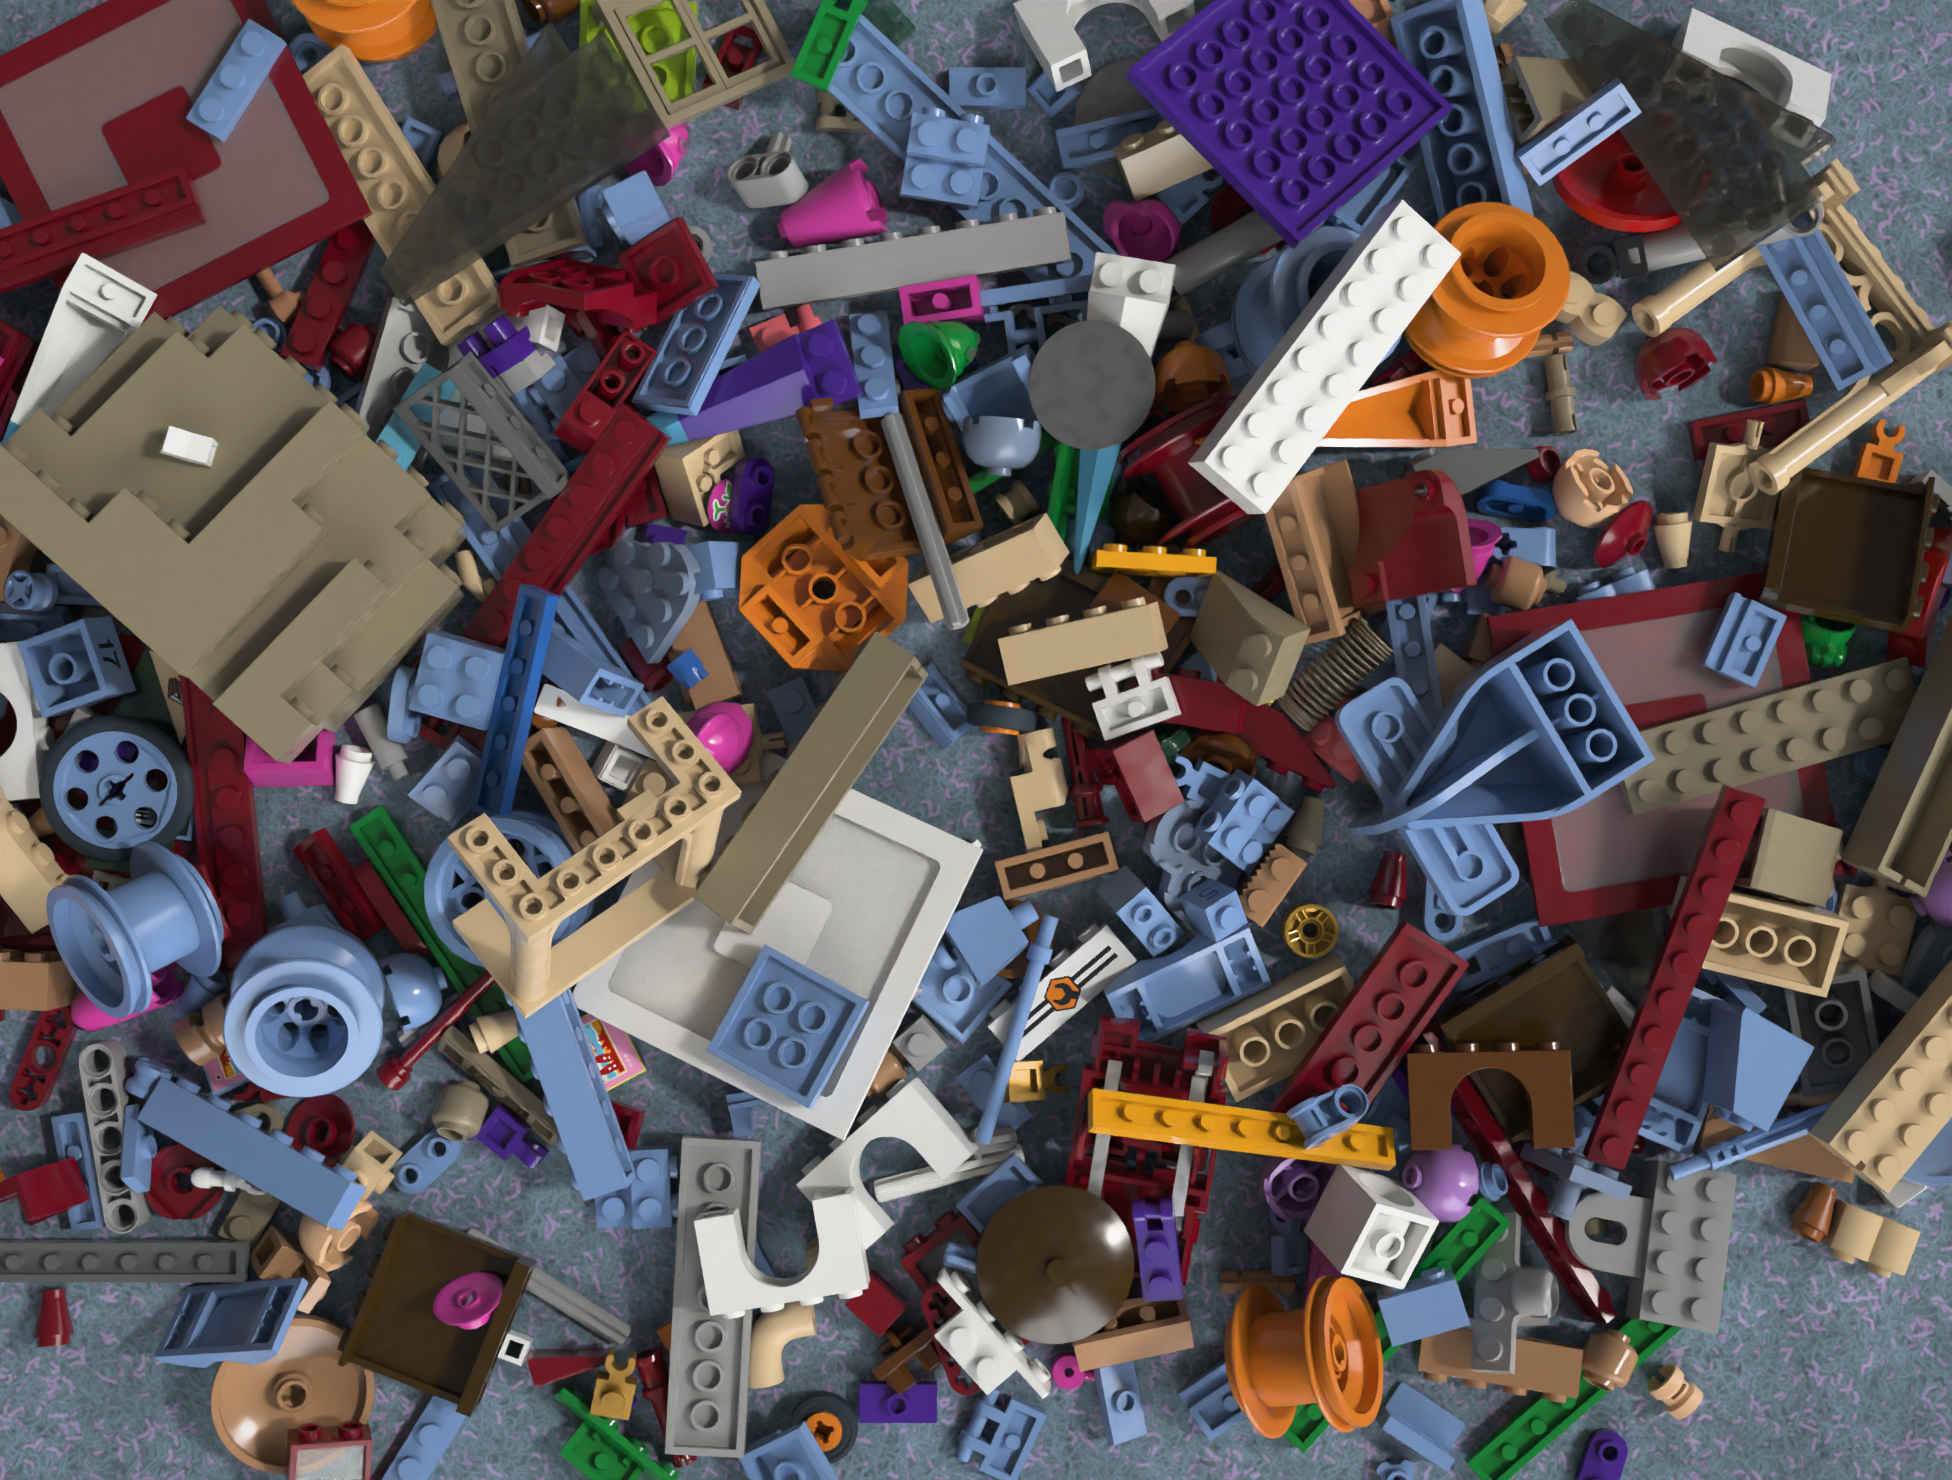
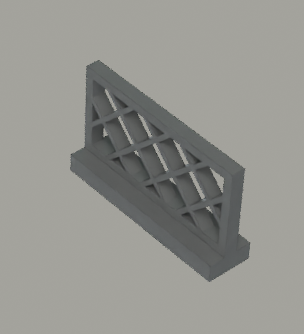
M471 351L393 409L495 533L545 499H551L560 493L572 477ZM451 379L461 392L460 403L441 399V384ZM433 391V397L426 396ZM415 403L432 406V423L418 420L409 407ZM440 408L460 412L459 429L439 425ZM467 414L481 416L487 424L486 434L467 431ZM439 434L458 438V454L445 452L439 445ZM466 439L486 443L485 460L465 456ZM493 445L508 449L512 454V466L492 462ZM465 465L484 469L483 485L470 483L464 475ZM492 471L511 475L510 491L491 487ZM518 477L532 479L541 491L534 496L518 493ZM490 496L508 499L509 513L499 518L489 506ZM517 502H522L521 505L516 507Z

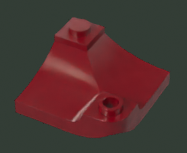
M558 258L520 267L504 277L497 288V307L505 310V315L510 317L529 316V311L546 307V304L549 303L581 311L592 310L602 315V323L617 326L619 332H623L626 329L630 333L641 332V327L657 323V292L634 287V282L626 281V270L570 258Z
M1438 469L1421 470L1407 474V477L1357 490L1359 505L1358 548L1354 566L1348 568L1354 607L1378 605L1477 585L1465 507L1457 486L1445 472ZM1425 485H1426V488H1427V493H1426V494H1425V492H1424Z

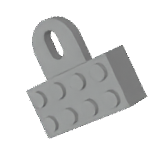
M1647 1160L1645 1161L1640 1197L1629 1195L1628 1200L1624 1201L1603 1192H1593L1578 1199L1571 1216V1221L1565 1220L1564 1231L1567 1245L1574 1257L1588 1268L1630 1277L1625 1317L1718 1334L1736 1174L1704 1169L1673 1181L1667 1171V1166L1673 1164L1672 1162ZM1591 1218L1617 1222L1623 1231L1622 1239L1614 1245L1592 1241L1585 1234L1586 1222Z

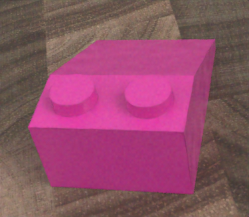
M323 728L290 764L276 761L246 735L243 771L256 788L332 786L335 779L336 732Z

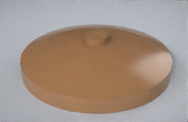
M295 1314L278 1354L272 1359L254 1366L232 1361H220L211 1388V1414L219 1438L237 1459L260 1471L285 1474L287 1429H298L300 1425L308 1423L319 1424L322 1427L339 1426L340 1423L345 1421L367 1423L374 1401L373 1372L351 1362H348L344 1367L338 1365L342 1352L338 1351L337 1348L346 1330L343 1326L323 1317ZM349 1447L299 1450L298 1473L314 1470L333 1461Z

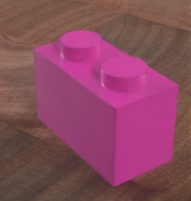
M976 275L899 287L904 325L911 321L924 323L929 320L937 322L958 321L964 324L985 321V309L981 305L980 291L983 290L981 280Z

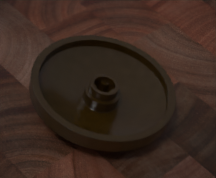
M1057 1182L1043 1183L1027 1187L1013 1194L991 1214L978 1239L975 1254V1272L979 1290L985 1304L993 1316L1005 1328L1033 1342L1064 1344L1092 1335L1117 1314L1127 1298L1132 1284L1134 1253L1125 1225L1105 1200L1077 1185Z

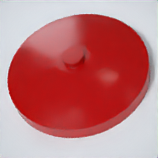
M1639 108L1642 113L1552 177L1557 193L1571 209L1587 220L1603 227L1625 232H1653L1670 228L1693 215L1704 201L1712 176V167L1698 140L1694 139V133L1666 115Z

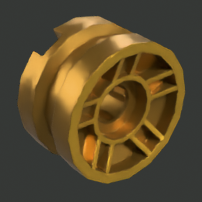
M1301 903L1295 905L1286 912L1281 923V935L1284 943L1291 951L1305 958H1317L1326 955L1333 949L1338 940L1339 928L1336 918L1328 909L1318 904ZM1307 923L1315 924L1316 936L1305 937L1303 934L1304 925Z

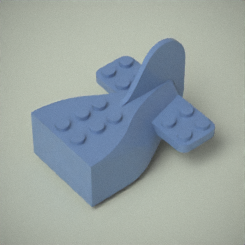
M1572 619L1533 631L1473 671L1451 694L1435 727L1409 685L1404 680L1394 677L1381 681L1345 703L1335 714L1337 729L1381 802L1360 814L1348 825L1350 832L1354 837L1377 835L1397 829L1443 906L1450 914L1455 916L1473 914L1512 889L1519 880L1517 865L1493 824L1544 820L1566 814L1591 801L1655 760V757Z

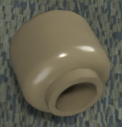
M460 1080L457 1084H449L440 1090L431 1117L433 1124L437 1127V1133L446 1139L457 1142L466 1141L467 1137L477 1135L484 1121L489 1101L480 1092L479 1085L471 1081Z

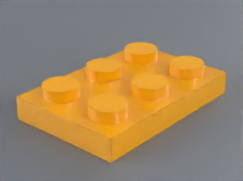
M1103 544L1102 548H1099V550L1089 556L1088 570L1104 574H1113L1115 571H1120L1124 575L1207 578L1216 573L1217 557H1206V550L1182 549V552L1171 555L1166 554V547L1144 546L1143 550H1138V552H1127V545Z

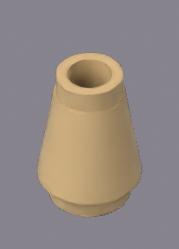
M1688 511L1656 514V523L1652 525L1664 568L1687 567L1692 520H1688Z
M514 1009L476 1017L477 1022L468 1025L480 1054L489 1050L492 1054L519 1036L517 1032L518 1018Z

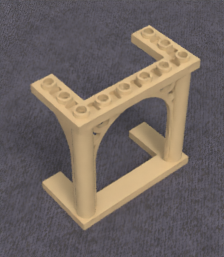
M663 696L629 717L627 726L676 786L658 798L653 795L649 788L617 809L616 816L622 823L541 878H536L486 813H483L448 836L450 847L502 911L506 920L505 923L487 898H485L452 921L453 927L525 1019L695 900L693 896L697 891L695 886L698 879L707 869L712 870L713 868L711 863L723 810L740 798L741 790ZM652 859L661 870L653 878L551 948L552 937L562 920Z

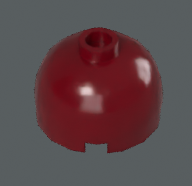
M1674 327L1667 329L1657 337H1650L1648 335L1645 337L1646 342L1641 345L1635 356L1633 372L1645 398L1657 400L1661 399L1657 391L1678 385L1679 392L1696 384L1711 371L1708 363L1716 364L1717 359L1701 334L1693 329Z

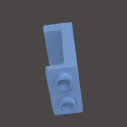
M1029 344L956 380L953 385L945 389L943 393L944 400L941 401L942 407L950 421L956 420L962 431L960 434L962 444L963 422L966 416H971L973 424L979 423V416L1024 419V425H1027L1026 428L1032 429L1034 421L1039 422L1033 411L1029 396V376L1036 357Z

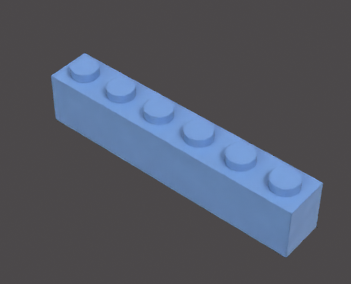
M570 988L526 1019L504 993L507 1003L514 1007L518 1018V1035L523 1043H527L531 1054L530 1067L532 1074L537 1080H540L544 1090L543 1103L545 1110L550 1117L554 1118L558 1129V1146L563 1154H567L571 1165L570 1178L573 1187L577 1191L580 1190L583 1201L628 1187L637 1177Z
M182 1076L178 1078L177 1082L161 1077L138 1115V1120L321 1224L343 1230L367 1188L354 1181L358 1175L356 1172L336 1163L334 1168L322 1163L326 1157L322 1153L305 1145L302 1151L291 1145L294 1140L293 1137L275 1128L268 1133L259 1128L263 1122L259 1118L245 1111H241L239 1116L229 1111L232 1105L230 1102L210 1093L208 1098L198 1094L201 1086Z

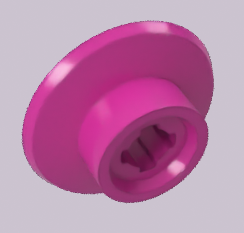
M473 1272L462 1275L449 1282L440 1290L433 1303V1312L445 1324L458 1326L462 1329L478 1328L491 1319L494 1309L500 1302L503 1292L502 1282L497 1276L488 1272Z

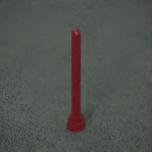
M487 970L401 1056L388 1057L376 1069V1074L384 1085L394 1091H399L410 1080V1073L413 1071L412 1066L496 982Z

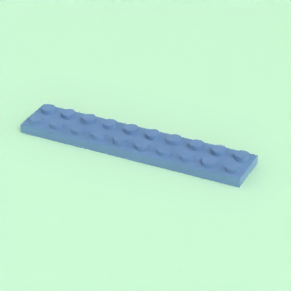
M838 0L835 7L847 12L850 3ZM861 14L828 93L905 164L913 112L921 113L922 107H934L944 110L945 118L960 120L961 114L967 112ZM809 30L788 52L789 57L795 62ZM991 135L989 136L978 208L972 209L949 205L964 220L978 219L979 225L995 223L994 216L1008 213H1017L1018 219L1033 217V210L1044 207H1056L1057 213L1064 212L1072 262L1019 271L1031 283L1093 274L1096 252L1118 255ZM1088 292L1074 294V300H1088ZM1081 309L1063 311V313L1067 317L1075 319L1081 313Z

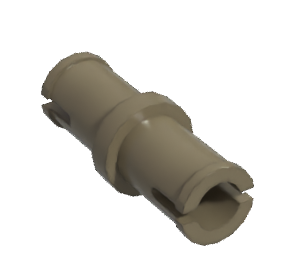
M1567 354L1552 355L1542 359L1548 392L1545 393V400L1551 406L1555 436L1569 435L1580 431L1573 399L1577 397L1576 388L1571 386Z

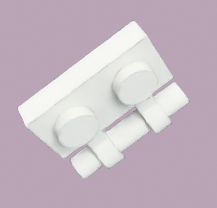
M1160 652L1131 658V661L1115 667L1109 664L1098 668V673L1085 677V682L1090 692L1103 688L1106 695L1105 699L1092 703L1105 741L1182 714L1169 677L1153 681L1151 670L1164 665ZM1136 676L1139 686L1120 693L1118 682Z

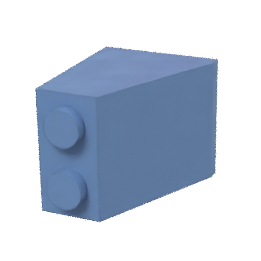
M1715 999L1711 1005L1703 1100L1716 1107L1712 1114L1732 1125H1737L1748 1132L1751 1131L1753 1126L1768 1132L1815 1047L1746 1007Z

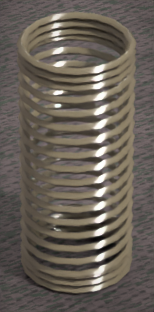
M1358 617V620L1352 622V626L1373 649L1352 628L1347 627V630L1366 649L1371 657L1347 633L1343 634V637L1362 655L1366 662L1341 637H1337L1338 642L1358 661L1362 668L1336 642H1332L1333 647L1353 666L1357 673L1330 646H1327L1328 652L1349 672L1352 678L1325 651H1322L1324 658L1345 678L1348 684L1320 656H1317L1319 663L1340 683L1343 689L1315 661L1311 662L1314 668L1332 684L1339 694L1331 689L1312 667L1306 666L1309 673L1328 690L1334 699L1326 694L1304 670H1301L1302 675L1324 696L1328 703L1321 699L1314 689L1299 675H1296L1297 680L1320 702L1323 708L1295 680H1291V683L1297 691L1288 685L1287 690L1289 692L1286 691L1283 697L1276 699L1284 711L1305 731H1311L1313 726L1319 724V719H1324V714H1329V709L1334 710V704L1339 705V699L1344 700V695H1349V690H1354V685L1360 686L1359 680L1365 681L1364 675L1370 676V671H1375V666H1380V661H1385V659H1388V656L1394 654L1393 649L1385 639L1362 617ZM1299 693L1315 707L1318 713L1315 712L1308 705V703L1299 695Z

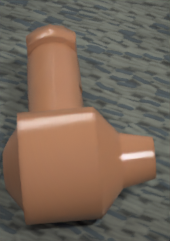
M270 268L256 274L271 298L269 304L272 315L285 325L295 320L306 296L304 290L295 293L283 290Z

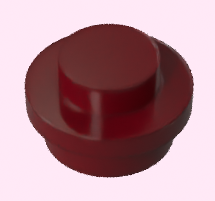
M1536 446L1532 448L1537 449L1540 456L1527 463L1529 474L1542 484L1554 481L1556 473L1563 465L1560 453L1552 446Z

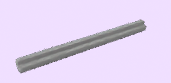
M899 412L895 414L889 413L881 420V425L947 628L949 630L964 628L970 619L904 417Z

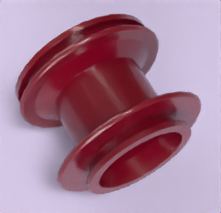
M1242 389L1221 393L1190 407L1151 429L1118 454L1117 461L1120 465L1128 463V466L1121 475L1123 479L1129 480L1154 473L1180 522L1159 538L1157 543L1159 546H1169L1187 538L1188 541L1184 543V548L1196 549L1261 515L1247 514L1188 464L1201 446L1194 443V441L1211 433L1242 392Z

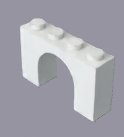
M1019 0L1013 3L1022 35L1056 92L1092 76L1087 50L1074 30L1077 22L1088 11L1108 3L1132 5L1146 16L1163 42L1196 15L1194 1Z
M1694 8L1691 9L1672 41L1662 83L1698 99L1713 74H1723L1741 80L1758 91L1768 103L1772 104L1768 134L1804 150L1826 119L1832 74Z
M546 304V307L529 311V316L510 317L505 315L517 331L525 326L528 327L530 331L529 341L535 349L557 352L565 314ZM497 309L450 345V359L447 369L462 357L456 345L476 331L481 334L490 348L494 346L483 331V328L501 315H505V310ZM456 388L449 401L460 403L461 392L458 388ZM444 409L440 415L439 425L459 429L460 412ZM467 414V431L486 434L487 424L481 416ZM530 424L538 434L539 428ZM439 434V445L458 451V438ZM466 439L465 453H476L477 455L485 456L486 443ZM493 445L492 458L512 462V454L507 448Z
M18 642L0 643V693L10 701L17 718V731L10 748L0 757V786L4 791L5 798L9 802L40 799L39 781L41 768L49 750L55 744L53 729L49 727V718L42 717L17 644Z
M918 1077L908 1084L902 1079L885 1094L889 1101L880 1109L874 1104L857 1119L862 1126L852 1135L848 1132L845 1141L836 1138L830 1143L829 1146L833 1152L824 1160L818 1155L801 1170L805 1177L796 1184L811 1203L815 1193L854 1187L865 1250L895 1224L867 1192L861 1181L859 1171L860 1158L869 1141L879 1137H895L908 1142L920 1153L942 1180L947 1178L979 1149Z
M854 1187L815 1193L812 1205L819 1239L818 1258L809 1270L792 1278L771 1277L754 1266L745 1249L738 1207L699 1213L694 1220L710 1316L721 1314L722 1319H734L745 1315V1310L760 1308L761 1312L767 1313L783 1309L784 1303L799 1301L801 1306H808L824 1301L823 1296L839 1294L840 1299H849L862 1295V1290L868 1289L870 1275Z

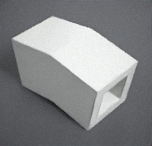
M168 426L165 430L159 453L211 468L218 443L213 438Z
M511 1330L506 1335L498 1358L522 1367L534 1338ZM512 1341L523 1345L520 1354L509 1350Z

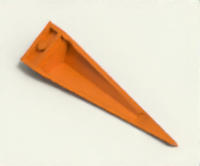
M1436 369L1359 390L1317 447L1431 449L1433 447L1443 448L1477 443L1471 379L1448 375ZM1208 435L1197 438L1194 443L1202 445Z

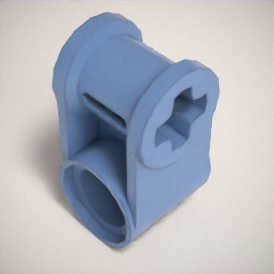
M1500 527L1502 531V538L1498 541L1500 548L1494 547V553L1486 564L1487 568H1491L1493 563L1500 565L1506 557L1512 555L1540 565L1543 572L1556 570L1555 529L1547 527ZM1501 549H1506V553L1502 555Z
M1347 1084L1319 1097L1315 1096L1299 1103L1287 1112V1116L1289 1119L1295 1120L1305 1138L1304 1146L1309 1150L1352 1128L1366 1114L1369 1108V1100L1361 1088L1356 1085ZM1339 1102L1347 1105L1351 1114L1343 1111Z

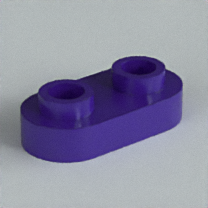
M745 458L737 464L734 471L728 517L731 527L739 534H759L768 524L774 485V471L770 463L763 458Z
M1601 1428L1592 1432L1586 1441L1574 1480H1620L1628 1454L1625 1440L1616 1431L1609 1428ZM1614 1446V1451L1610 1456H1603L1605 1447Z

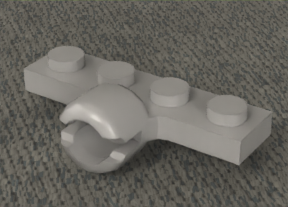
M1502 1212L1510 1219V1226L1476 1262L1471 1370L1476 1373L1515 1374L1518 1321L1524 1317L1551 1318L1557 1312L1559 1288L1556 1276L1548 1269H1523L1520 1267L1521 1216L1518 1213Z

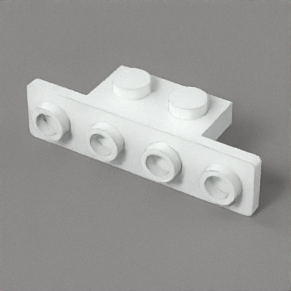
M944 1266L938 1274L937 1281L961 1309L935 1331L934 1337L986 1395H989L1017 1370L1044 1399L1050 1393L1051 1381L1049 1380L1051 1375L1047 1368L1038 1359L1032 1361L1022 1350L1024 1344L1021 1339L1011 1331H1005L996 1321L984 1300L979 1302L969 1291L971 1285L958 1270L952 1272L948 1266Z

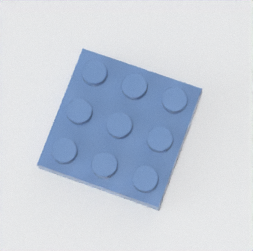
M764 944L706 1051L806 1108L812 1109L870 1002Z

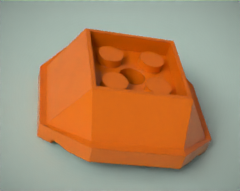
M799 504L742 556L739 612L792 669L836 673L848 672L856 661L855 654L858 647L866 638L871 639L875 631L887 638L906 621L909 562L904 556L860 561L845 553L842 545L835 540L828 518L831 511L827 510L824 504ZM820 581H828L834 586L835 593L829 599H819L812 591L814 585Z

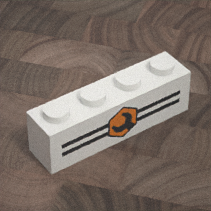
M1095 923L1091 924L1077 937L1081 943L1070 953L1064 948L1050 959L1049 965L1051 969L1040 978L1016 1056L1017 1062L1022 1060L1137 961L1106 923H1103L1100 927ZM1018 997L1011 1003L1005 998L988 1013L992 1017L987 1023L988 1028L1003 1045Z

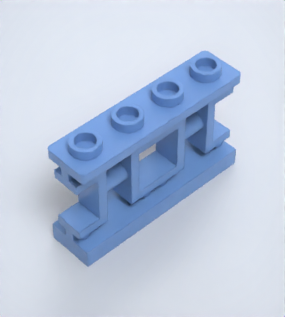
M1092 274L980 291L981 305L985 309V322L1004 320L1009 353L1019 349V345L1039 343L1040 350L1049 339L1046 314L1081 309L1082 320L1087 321L1088 300L1075 301L1074 294L1090 291ZM1049 298V305L1034 307L1036 327L1017 330L1014 311L998 312V305Z

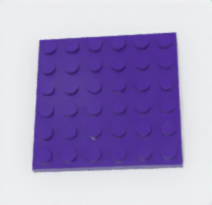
M1214 0L1129 68L1125 76L1293 249L1299 246L1424 137L1453 109L1451 104L1348 0Z

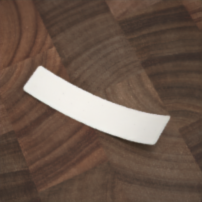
M544 684L534 708V713L580 729L654 759L627 726V720L631 716L626 715L623 718L578 702L564 690ZM558 696L562 699L566 706H557Z

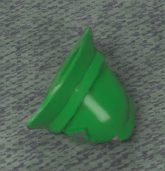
M929 320L924 323L911 321L901 327L897 342L905 363L919 380L931 387L945 389L954 384L955 379L963 372V368L974 359L978 351L980 335L976 331L971 330L966 324L958 321L937 322Z

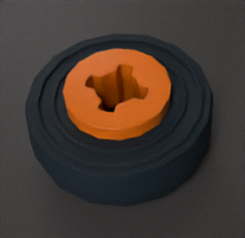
M984 700V704H969L966 721L969 725L980 726V731L1019 736V731L1033 732L1035 730L1037 715L1032 710L1022 709V704Z
M828 1391L812 1393L802 1399L792 1411L788 1429L805 1421L830 1464L845 1457L855 1445L859 1430L857 1414L850 1402L839 1394ZM819 1430L820 1432H823L824 1435L820 1434L819 1432L815 1433V1431Z

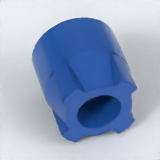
M692 648L666 667L677 682L682 684L686 690H690L709 675L702 661Z

